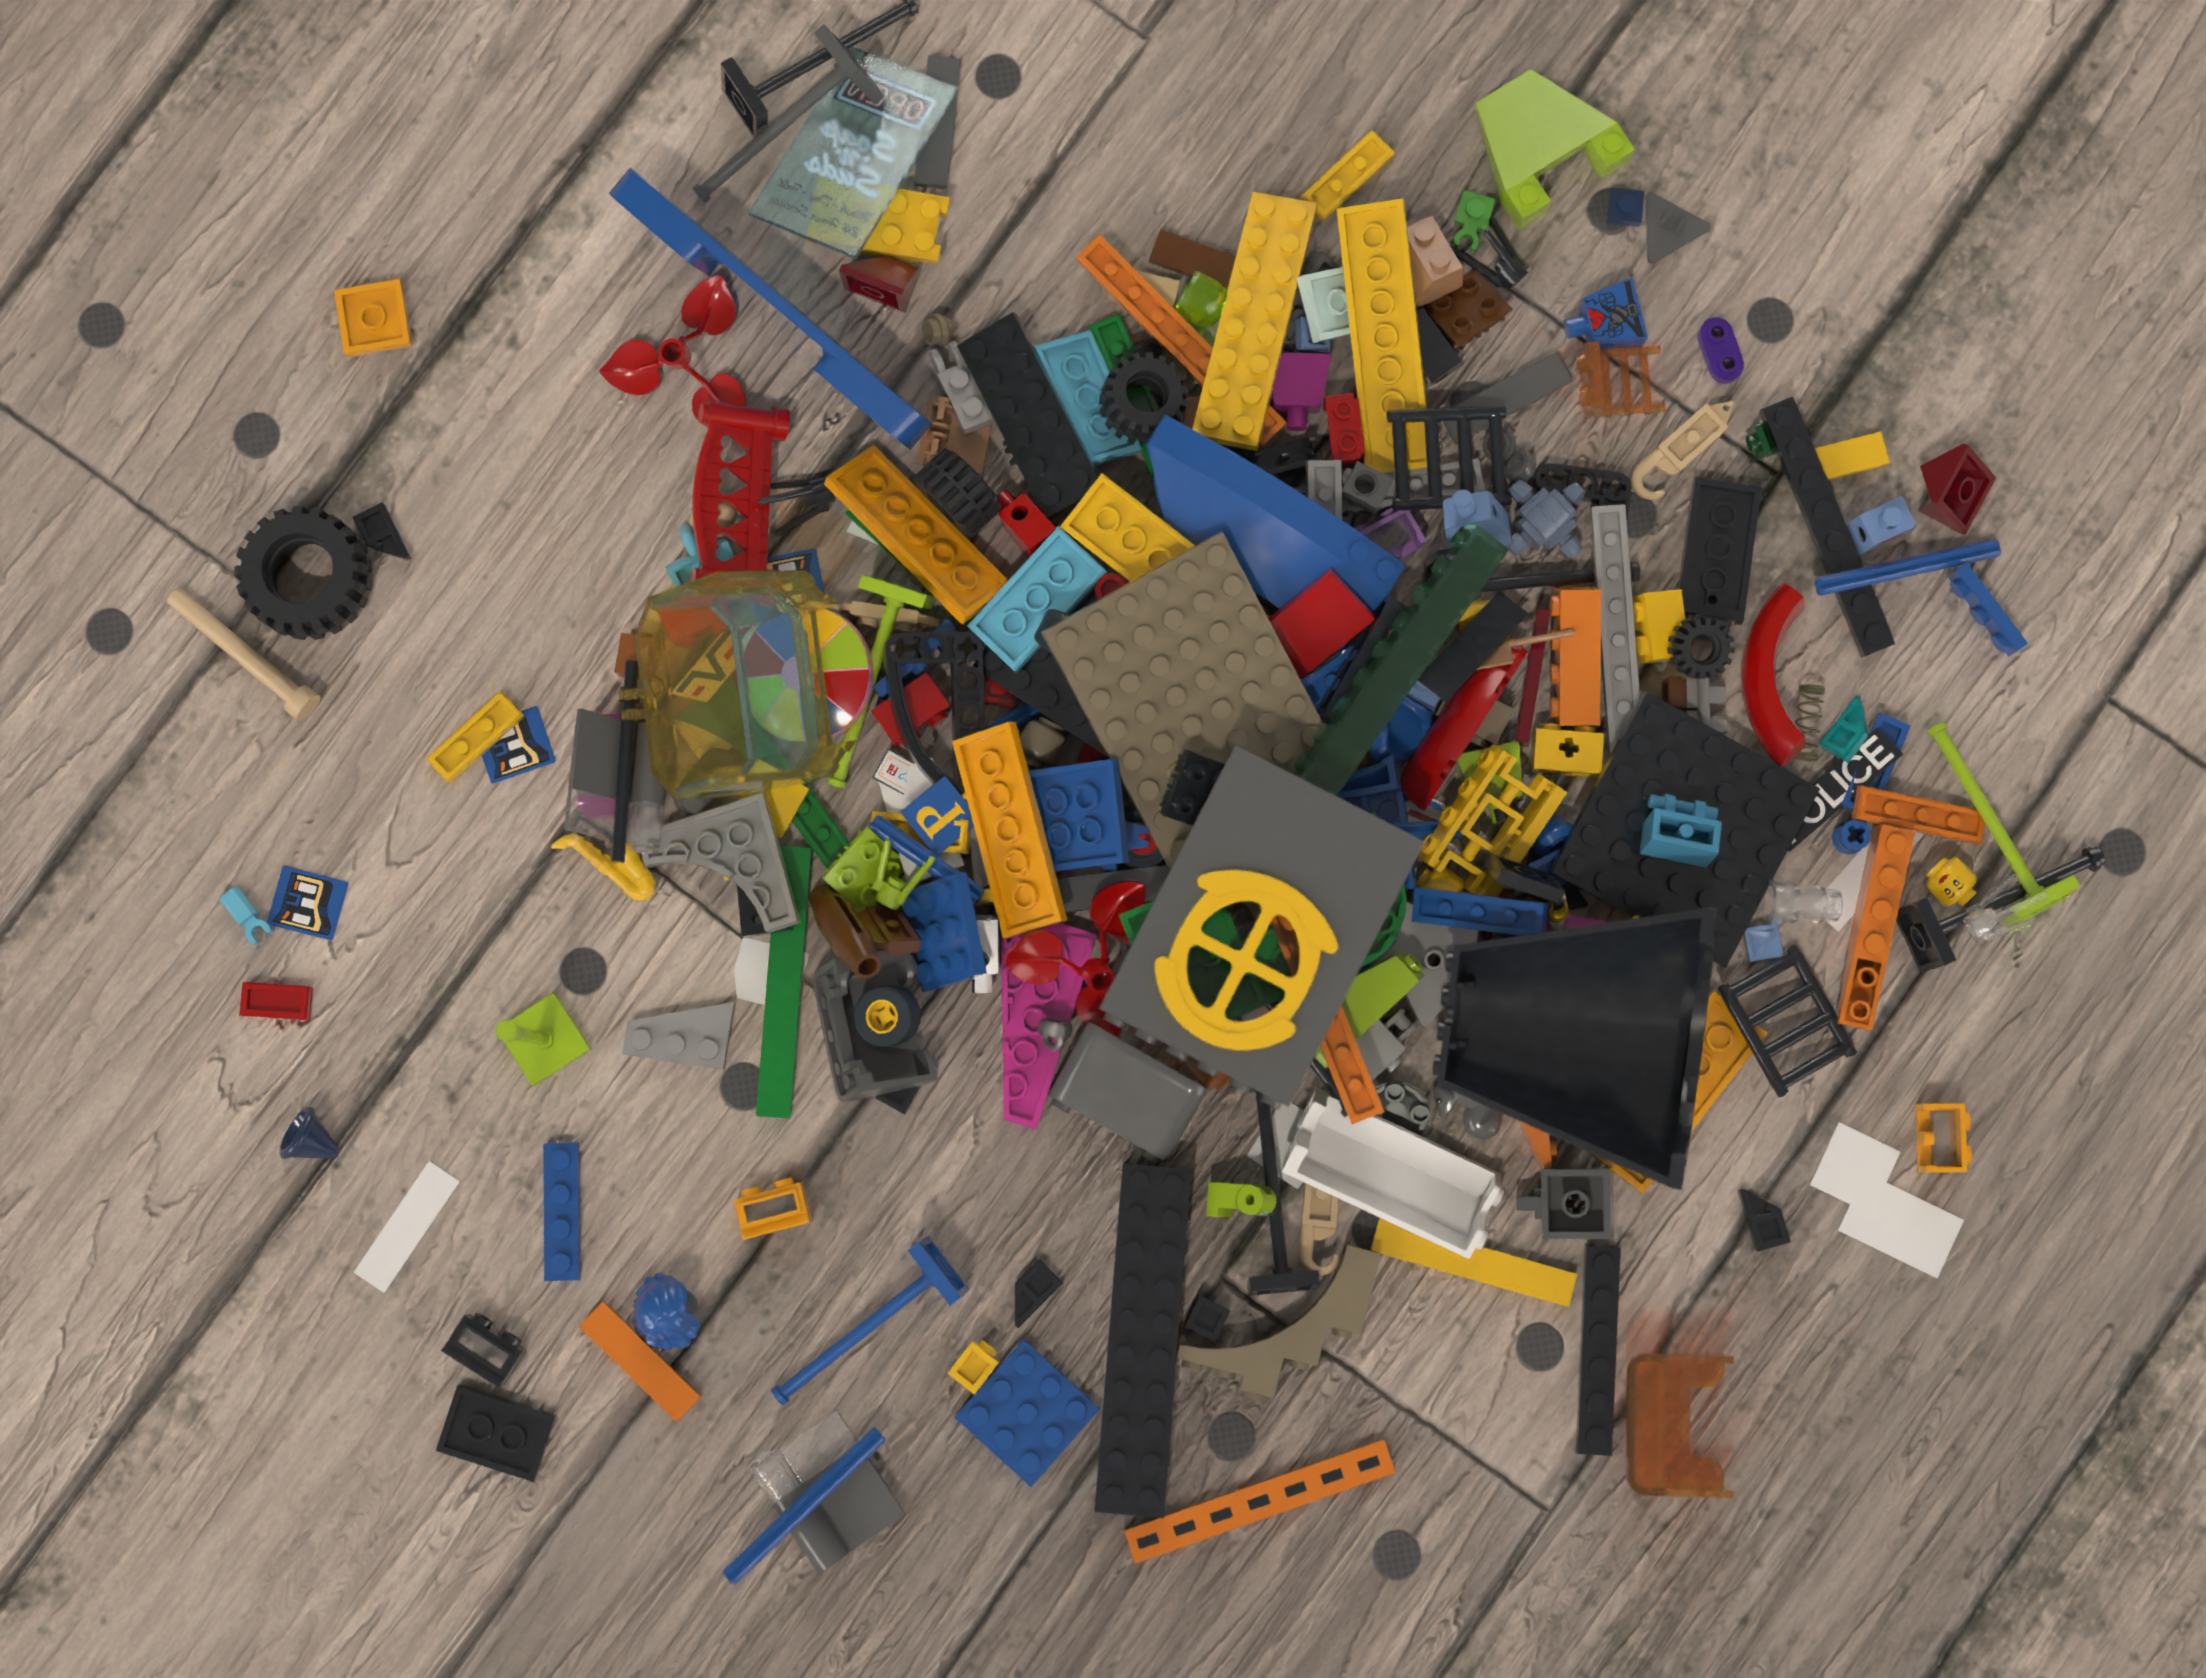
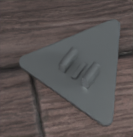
M1653 192L1647 193L1646 235L1647 261L1649 263L1657 262L1710 231L1711 225Z

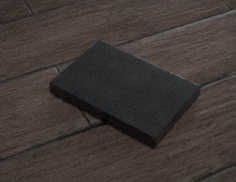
M457 1384L436 1451L535 1482L557 1414L463 1384Z

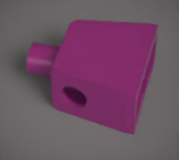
M1282 353L1271 395V405L1277 413H1287V430L1305 431L1307 429V414L1320 413L1331 354Z

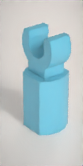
M238 886L231 888L220 897V902L240 927H245V937L250 943L254 945L260 943L255 937V930L259 927H262L267 934L274 932L270 923L257 917L259 912Z

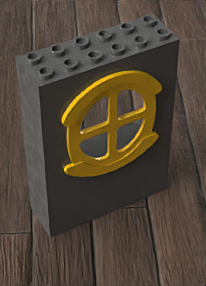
M1235 745L1099 1008L1106 1012L1103 1019L1123 1029L1126 1023L1137 1028L1135 1035L1154 1045L1157 1039L1169 1045L1166 1050L1168 1053L1186 1061L1188 1055L1199 1060L1200 1063L1197 1068L1217 1077L1219 1072L1232 1077L1229 1084L1245 1093H1248L1250 1088L1263 1093L1260 1100L1278 1110L1282 1104L1289 1107L1425 841ZM1253 901L1262 907V912L1241 950H1234L1205 935L1201 930L1203 923L1213 913L1229 904ZM1276 915H1282L1290 922L1298 939L1300 949L1299 969L1296 976L1292 978L1286 977L1257 962L1254 958L1258 945L1272 918ZM1194 945L1201 946L1232 964V970L1216 1002L1210 1008H1205L1197 1002L1188 982L1187 958L1190 948ZM1245 973H1253L1285 991L1284 1000L1276 1008L1260 1018L1245 1022H1234L1225 1017V1010Z

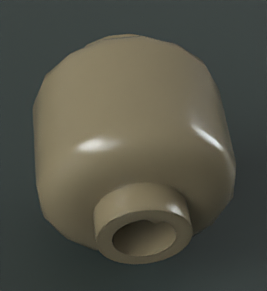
M1039 717L1038 721H1028L1020 736L1027 765L1039 770L1041 765L1053 766L1056 763L1066 743L1064 735L1061 734L1063 731L1062 727L1042 717Z

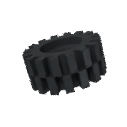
M1695 616L1691 617L1690 620L1684 619L1681 621L1682 626L1674 627L1672 631L1676 634L1674 637L1669 636L1668 642H1672V647H1667V652L1673 655V658L1669 660L1673 665L1678 666L1676 670L1680 673H1685L1686 676L1705 679V677L1714 678L1717 677L1715 673H1723L1726 670L1723 667L1725 664H1731L1733 659L1728 658L1729 653L1734 654L1735 648L1730 647V643L1734 642V638L1727 634L1730 630L1727 626H1722V622L1712 618ZM1704 634L1712 642V651L1706 659L1697 661L1690 653V644L1696 636Z

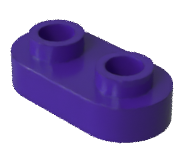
M1710 318L1700 327L1697 335L1698 342L1711 377L1719 383L1729 384L1738 379L1743 372L1744 360L1731 325L1723 318ZM1711 330H1720L1722 333V337H1713L1711 334ZM1730 360L1733 364V368H1724L1722 365V361Z

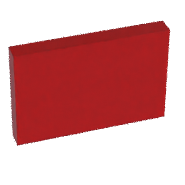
M1330 568L1268 619L1297 675L1302 679L1375 620V615Z

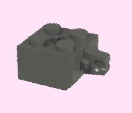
M1613 1168L1541 1169V1188H1534V1196H1517V1211H1535V1219H1542V1239L1614 1238ZM1574 1194H1579L1580 1200L1586 1201V1207L1580 1208L1582 1213H1576V1208L1569 1205V1200L1575 1199Z

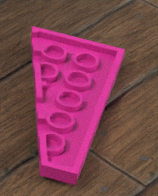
M1062 923L1037 929L1052 932L1060 939L1063 945L1060 957L1068 959L1079 967H1082L1091 958L1097 934ZM1001 932L1004 1120L1037 1130L1061 1050L1053 1052L1045 1047L1043 1035L1038 1033L1039 1020L1042 1018H1053L1070 1022L1075 1009V1001L1084 979L1063 964H1059L1057 978L1047 984L1036 985L1019 979L1008 969L1004 959L1007 952L1023 936L1030 932L1004 939ZM1051 1036L1053 1043H1056L1057 1037Z

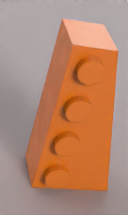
M1551 586L1550 615L1552 616V630L1550 633L1573 629L1575 635L1550 640V649L1553 650V664H1550L1549 677L1550 683L1554 684V697H1550L1549 701L1550 717H1555V723L1559 726L1600 725L1601 589L1594 586Z

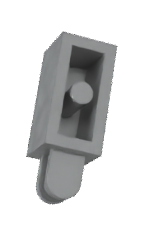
M1403 1007L1385 1024L1378 1019L1356 1040L1374 1087L1380 1083L1376 1077L1384 1069L1391 1073L1404 1061L1401 1054L1406 1048L1400 1042L1418 1026L1416 1021L1412 1023L1404 1015L1406 1011ZM1393 1023L1403 1032L1397 1038L1388 1030Z

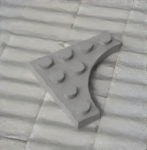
M760 793L636 834L645 867L651 868L659 865L680 863L699 865L715 870L731 879L743 889L755 906L766 932L771 933L801 923L765 794Z

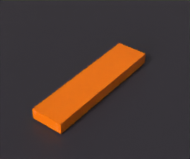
M1857 786L1852 814L1853 820L1877 825H1889L1917 833L1981 845L1983 842L1985 822L1977 809L1867 786Z
M602 1301L579 1325L676 1422L702 1397L605 1301Z

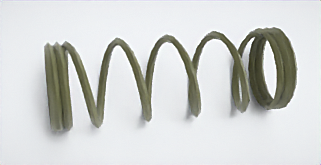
M1802 684L1798 686V693L1802 697L1813 701L1799 703L1796 707L1799 711L1811 716L1800 717L1796 719L1795 723L1803 729L1810 730L1801 732L1802 734L1820 733V730L1802 726L1797 721L1823 717L1822 715L1804 711L1799 706L1808 703H1823L1824 700L1808 697L1801 692L1823 695L1825 694V688L1820 685ZM1805 742L1808 746H1805L1803 749L1819 748V745ZM1799 752L1793 759L1817 761L1819 755L1812 752Z

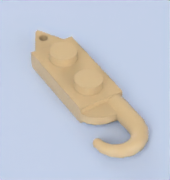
M1730 401L1710 406L1706 403L1641 461L1632 472L1631 477L1632 488L1636 494L1647 500L1662 497L1665 494V490L1648 491L1643 486V478L1655 467L1667 475L1680 473L1728 430L1729 426L1727 423L1734 402ZM1723 407H1727L1728 411H1724Z
M809 598L806 601L807 607H818L833 611L845 618L856 620L858 626L866 628H877V624H880L885 610L884 605L852 601V604L832 603L820 598ZM899 608L892 631L907 633L911 629L919 630V627L938 628L941 619L921 615L917 610Z
M1304 1183L1299 1245L1300 1262L1306 1271L1318 1270L1319 1276L1328 1275L1335 1270L1340 1257L1338 1254H1334L1329 1264L1325 1266L1317 1265L1312 1259L1313 1242L1328 1239L1334 1234L1337 1225L1339 1198Z

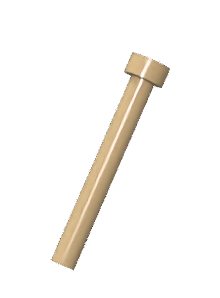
M181 588L175 589L169 595L166 601L167 604L285 701L284 710L298 722L302 721L315 710L321 697L308 685L298 687Z

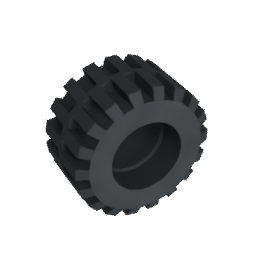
M1138 352L1131 354L1129 360L1126 357L1121 359L1117 366H1114L1110 371L1099 396V404H1102L1100 415L1101 418H1108L1105 423L1106 427L1109 430L1114 427L1117 430L1115 436L1119 439L1124 435L1128 437L1127 443L1134 444L1139 439L1141 445H1146L1164 415L1176 421H1179L1188 403V400H1185L1188 395V387L1182 386L1185 381L1183 374L1177 375L1175 373L1178 367L1173 362L1170 366L1164 363L1166 357L1160 355L1158 359H1154L1153 353L1145 352L1144 356L1140 358ZM1133 385L1148 387L1157 395L1160 402V410L1147 413L1136 409L1128 400L1126 388Z
M942 449L914 476L917 486L924 496L963 535L973 538L1002 509L999 499L982 477L962 457L949 449Z

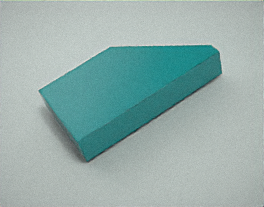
M1854 697L1819 743L1824 751L1847 763L1851 761L1868 737L1864 705L1860 697Z

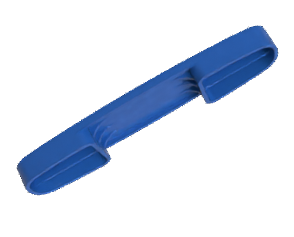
M629 168L609 192L611 197L692 266L710 276L719 264L726 265L821 346L823 356L813 369L905 447L911 450L930 428L932 423L635 170Z

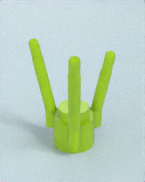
M887 839L881 854L877 877L871 888L877 891L874 897L876 901L888 908L898 910L900 905H904L908 895L935 862V857L930 856L908 884L905 873L901 879L889 875L888 879L885 880L884 876L891 847V841Z

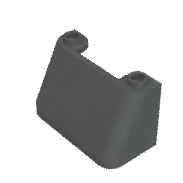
M879 951L880 970L875 976L868 979L859 978L837 957L828 961L814 973L815 997L837 1097L841 1102L873 1097L930 1084L938 1080L939 1067L937 1059L928 1050L920 1051L917 1033L907 1042L897 1046L878 1047L866 1042L862 1038L854 1022L856 1004L867 990L882 985H899L907 989V986L911 984L913 977L917 974V964L915 959L911 957V953L893 955L887 954L886 951Z
M1088 1022L1048 1095L1054 1098L1051 1102L1053 1106L1069 1114L1071 1108L1142 1148L1140 1156L1158 1165L1160 1159L1167 1163L1208 1090L1102 1028Z

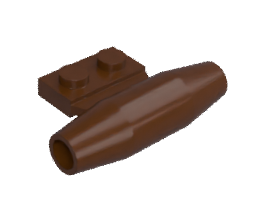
M828 884L819 885L811 891L809 901L817 927L836 957L859 978L868 979L879 972L881 961L877 949L885 950L887 954L893 955L919 952L921 940L900 909L893 910L886 906H866L865 910L857 912L847 899Z

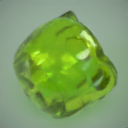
M1194 271L1191 281L1187 284L1181 298L1177 302L1175 310L1188 323L1201 328H1210L1221 318L1222 310L1227 300V290L1216 279L1199 271Z

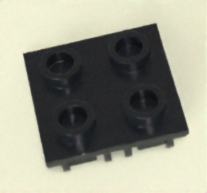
M1184 749L1183 754L1178 755L1179 759L1174 771L1179 772L1178 775L1173 773L1170 775L1176 781L1174 785L1167 783V787L1171 788L1172 791L1166 790L1164 798L1159 804L1162 807L1160 814L1194 826L1225 764Z

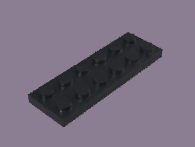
M1011 312L958 344L957 347L1040 511L1050 521L1076 506L1100 475L1018 315Z

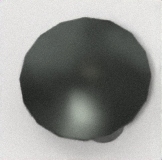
M1395 1080L1381 1083L1375 1087L1384 1112L1377 1116L1421 1135L1428 1125L1430 1109L1427 1098L1419 1088L1408 1082Z

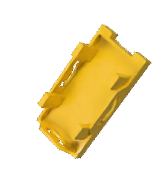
M820 175L818 176L815 192L816 202L817 198L821 199L824 196L831 198L833 201L830 202L828 200L827 203V199L823 198L822 203L820 201L817 204L813 202L811 219L812 216H816L817 222L819 218L820 223L822 219V223L826 220L828 223L831 221V224H833L832 220L835 219L840 222L841 226L834 221V225L837 228L834 230V227L831 226L830 229V225L825 227L823 224H817L815 218H813V221L810 220L808 243L834 247L835 251L873 258L889 256L909 264L916 265L918 261L939 265L942 249L941 245H936L941 216L948 217L950 197L881 185L870 186L861 184L869 191L878 193V199L873 200L860 194L854 186L848 189L845 185L842 187L838 186L836 181H830L828 177L822 179ZM843 204H845V207H846V214H845V215H844V213H842V214L840 213V212H842L841 209L844 210V205H843ZM860 211V219H862L861 212H863L865 221L866 213L872 215V219L867 215L868 223L865 224L864 219L862 220V222H860L858 219V212ZM853 212L857 215L856 219L854 217L851 218ZM845 224L849 226L851 230L850 234L846 233V235H844L845 232L843 231V229L845 230ZM854 227H856L857 229H859V233H857L858 231H857L856 229H854V231L856 232V234H857V236H858L857 239L851 237V235L855 236V234H854V232H853V228H854Z

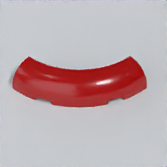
M1781 583L1755 618L1745 643L1741 665L1742 697L1751 727L1768 756L1783 768L1806 746L1805 736L1788 717L1776 689L1775 674L1778 650L1789 628L1805 609L1804 596L1785 583Z
M1522 646L1512 647L1513 664L1476 670L1447 701L1407 763L1400 778L1402 790L1407 798L1423 811L1426 810L1529 652Z

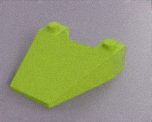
M1532 69L1475 103L1500 203L1518 230L1546 214L1550 206L1551 200L1536 179L1537 177L1582 150L1599 177L1603 179L1629 163L1635 152L1631 142L1616 121Z

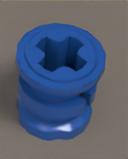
M1851 820L1843 822L1834 829L1832 842L1839 852L1846 855L1855 854L1869 844L1871 830L1864 821ZM1854 830L1858 835L1855 837V841L1850 843L1847 837Z

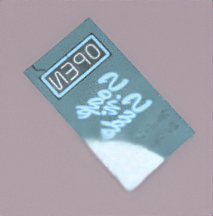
M851 47L850 51L877 84L885 97L875 105L850 79L848 81L843 79L816 103L748 213L753 218L857 259L958 93V88L866 51Z

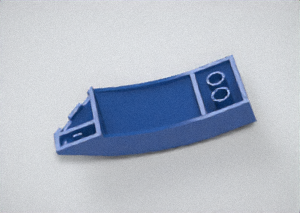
M1167 415L1163 416L1146 443L1148 456L1152 460L1155 476L1153 481L1158 505L1161 506L1163 521L1194 545L1199 544L1218 532H1223L1254 593L1278 609H1281L1331 568L1373 613L1389 594L1406 566L1359 531L1297 490L1236 453Z

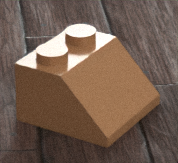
M1432 215L1407 227L1416 309L1463 287V267Z

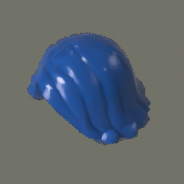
M1397 691L1388 692L1382 701H1377L1371 712L1373 714L1372 721L1366 729L1371 740L1369 752L1373 756V760L1378 763L1393 755L1395 764L1406 761L1414 754L1434 723L1432 718L1434 713L1405 694Z
M662 1272L654 1274V1277H646L644 1284L636 1291L637 1298L634 1299V1304L632 1305L635 1309L632 1316L633 1323L637 1324L638 1333L646 1335V1342L649 1345L659 1346L665 1350H671L672 1347H688L691 1339L697 1337L700 1325L697 1318L686 1309L687 1292L685 1286L671 1275H664Z

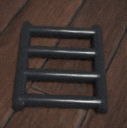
M1505 406L1387 411V422L1392 423L1396 498L1392 500L1393 510L1443 509V501L1453 497V495H1442L1438 421H1456L1460 488L1472 494L1474 493L1470 420H1489L1492 495L1501 506L1512 504L1511 494L1506 493L1502 418L1506 417ZM1424 422L1429 496L1410 497L1405 423Z
M1796 944L1791 945L1786 950L1787 954L1731 986L1727 983L1717 988L1778 1098L1784 1097L1789 1092L1787 1088L1844 1055L1846 1058L1851 1057L1857 1053L1844 1026L1837 1024L1838 1015ZM1794 966L1804 984L1747 1016L1737 997ZM1811 996L1820 1014L1764 1046L1754 1027ZM1828 1026L1837 1044L1781 1076L1771 1057L1823 1027Z

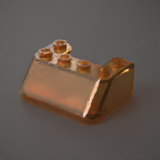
M1661 1352L1638 1354L1630 1360L1627 1366L1626 1480L1634 1492L1643 1496L1733 1498V1491L1724 1487V1472L1716 1460L1708 1457H1689L1690 1388H1712L1718 1385L1724 1376V1363H1734V1356L1724 1353Z

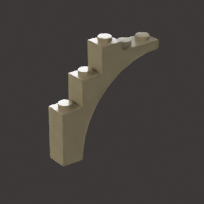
M1345 1245L1336 1271L1323 1293L1296 1320L1267 1337L1235 1346L1201 1347L1179 1343L1177 1358L1182 1359L1181 1366L1201 1371L1202 1365L1216 1368L1214 1375L1232 1380L1235 1379L1236 1374L1241 1375L1239 1389L1246 1391L1244 1397L1264 1402L1266 1396L1274 1398L1284 1358L1289 1359L1288 1366L1307 1371L1309 1364L1318 1366L1327 1326L1333 1327L1331 1334L1351 1339L1353 1333L1361 1335L1381 1254Z

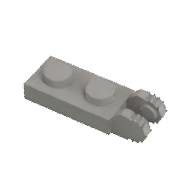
M953 341L947 344L948 352L956 365L946 370L941 354L937 349L928 352L937 373V380L945 397L950 399L953 413L963 434L966 435L995 423V420L957 347V342Z

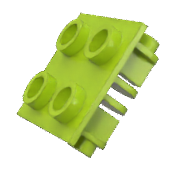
M868 827L863 831L859 830L857 832L858 835L850 843V847L845 845L846 851L843 855L838 853L839 859L835 860L828 869L825 868L823 870L826 873L822 877L824 881L859 911L865 910L866 906H875L878 902L874 899L877 891L871 887L877 877L885 843ZM891 848L884 876L885 880L888 879L889 875L899 878L904 873L900 856Z

